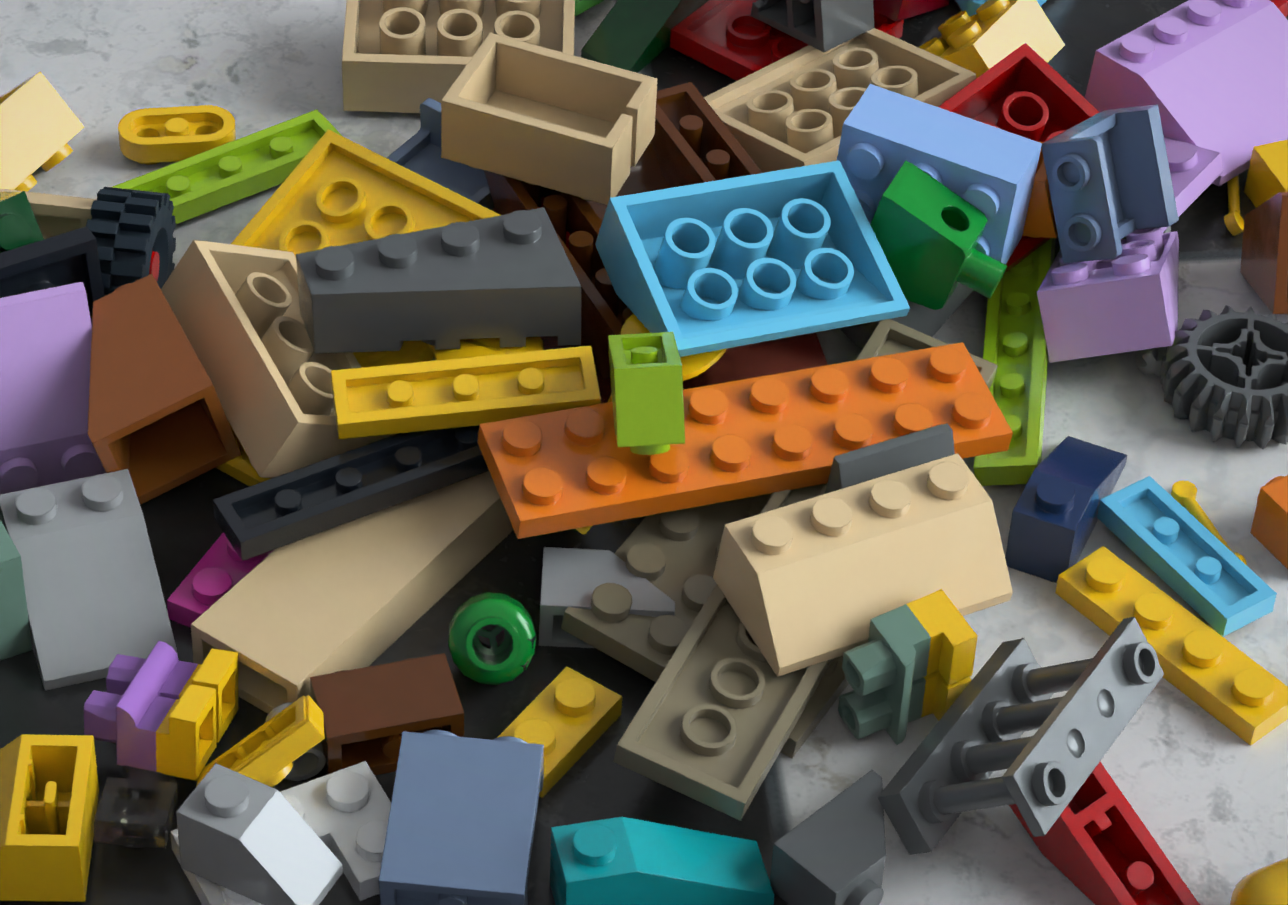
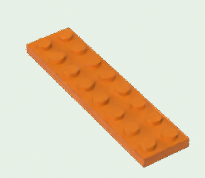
M961 342L684 389L685 444H670V450L660 454L641 455L632 453L630 447H617L612 402L479 424L477 443L517 539L826 484L828 483L835 456L948 423L953 430L954 451L962 459L1008 451L1013 432L966 346Z

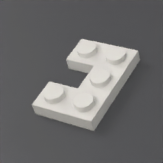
M363 761L280 791L284 798L342 863L343 872L359 900L362 901L380 894L379 875L391 802L367 762ZM178 829L170 831L172 851L180 863ZM183 869L202 905H263Z

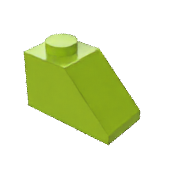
M674 332L608 335L613 417L617 447H630V451L635 454L654 455L669 451L670 444H685L682 363Z

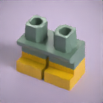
M942 589L870 619L868 642L843 652L842 669L853 691L839 696L838 712L856 739H861L885 729L895 744L898 745L906 737L907 723L932 713L939 721L972 681L970 676L973 673L978 636Z

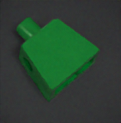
M905 161L882 195L870 225L906 300L933 310L943 309L959 283L990 299L1007 268V265L976 250V246L988 222L985 213L914 164Z

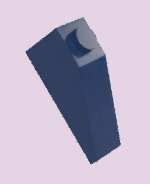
M1067 436L1034 469L1012 511L1005 555L1007 567L1057 583L1058 575L1077 563L1098 521L1097 514L1100 499L1112 493L1126 465L1127 455Z

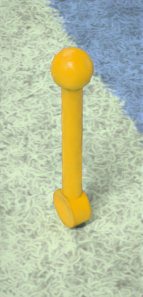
M1238 175L1227 181L1229 213L1224 215L1225 225L1233 236L1242 233L1244 228V219L1240 214Z
M1184 480L1175 482L1172 486L1171 496L1183 507H1186L1190 514L1232 551L1196 501V486ZM1233 552L1243 563L1247 565L1244 556H1242L1238 552Z

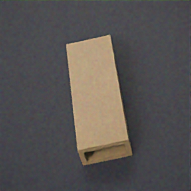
M490 472L481 473L275 549L191 624L193 662L202 664L212 648L238 652V697L268 714L275 707L284 703L295 702L303 695L311 697L310 677L341 670L369 667L514 530Z

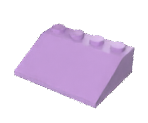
M1188 0L1096 50L1085 99L1099 112L1158 104L1165 138L1221 152L1224 171L1213 182V184L1219 187L1249 169L1254 146L1288 140V20L1270 0Z
M83 282L0 298V494L106 473L87 434L92 324Z

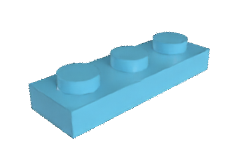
M1150 476L1100 499L1097 518L1222 637L1273 612L1277 593Z

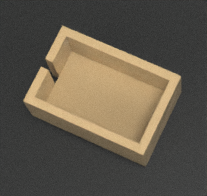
M489 33L441 100V158L465 164L475 169H482L521 180L528 184L574 195L584 200L608 205L609 199L616 197L630 175V167H635L654 137L658 78Z

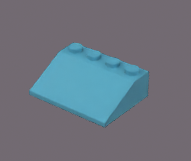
M840 160L612 197L609 199L595 243L616 294L650 333L674 332L680 357L907 316L910 310L907 300Z

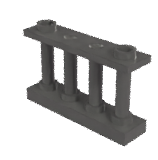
M1135 617L1123 619L1094 658L1041 667L1038 665L1024 638L1001 643L878 796L881 805L909 855L932 852L960 814L972 810L1016 804L1033 837L1045 836L1164 675L1157 653L1152 645L1148 643ZM1067 691L1063 697L1050 699L1054 693ZM1037 730L1034 736L1020 738L1025 731ZM1007 769L1002 777L988 779L994 771Z

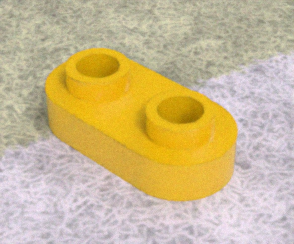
M213 105L138 109L126 114L118 124L119 146L125 157L145 165L181 161L236 140L235 119L226 109Z

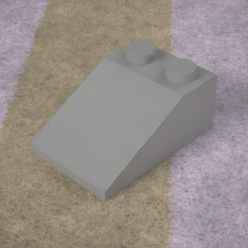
M128 469L0 494V520L21 555L31 644L45 691L106 678L109 666L117 654L147 659L158 641L165 642L173 647L178 656L144 515Z

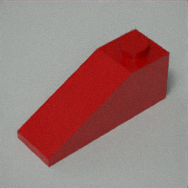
M1101 762L1098 763L1045 836L1033 837L1017 805H1009L1041 853L1095 905H1200Z

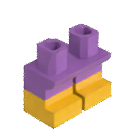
M158 641L147 659L117 654L109 666L106 678L107 692L93 690L84 704V735H93L94 740L116 743L117 765L196 781L214 752L216 742L219 743L238 711V652L212 648L203 663L197 664L179 661L173 647L165 642Z

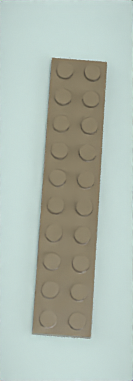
M886 319L879 322L856 360L949 344L894 320ZM969 353L986 385L990 388L998 365ZM827 483L774 492L761 513L825 494ZM716 584L618 742L613 762L741 821L833 659L777 677L725 598L718 584Z

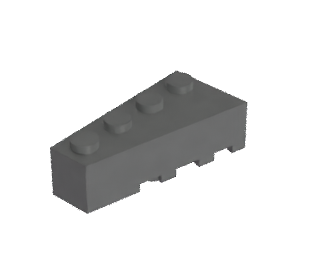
M544 207L532 210H519L505 215L469 222H455L447 226L405 234H392L384 238L342 246H329L321 250L296 254L300 314L315 354L400 351L404 341L420 340L426 344L434 345L435 350L460 349V339L499 338L500 348L526 347V337L557 336L558 346L581 345V284Z

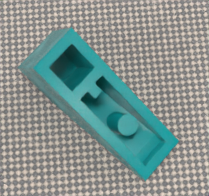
M615 817L551 827L549 882L555 905L774 904V893L757 841L627 817Z

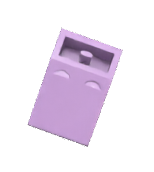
M1161 227L1137 229L1125 236L1126 239H1121L1122 254L1114 259L1063 263L1061 249L1059 250L1037 291L1050 363L1172 346L1175 339V331H1178L1179 237L1177 231L1162 233Z

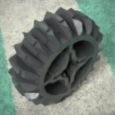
M1227 305L1220 315L1203 309L1198 320L1185 319L1182 328L1179 331H1175V339L1172 346H1166V355L1162 358L1160 368L1164 401L1173 406L1174 418L1188 419L1191 432L1202 430L1211 432L1213 443L1224 437L1234 440L1237 448L1244 441H1253L1261 449H1264L1271 439L1286 445L1288 442V323L1277 321L1276 314L1273 313L1268 316L1255 314L1251 306L1245 313L1235 312Z

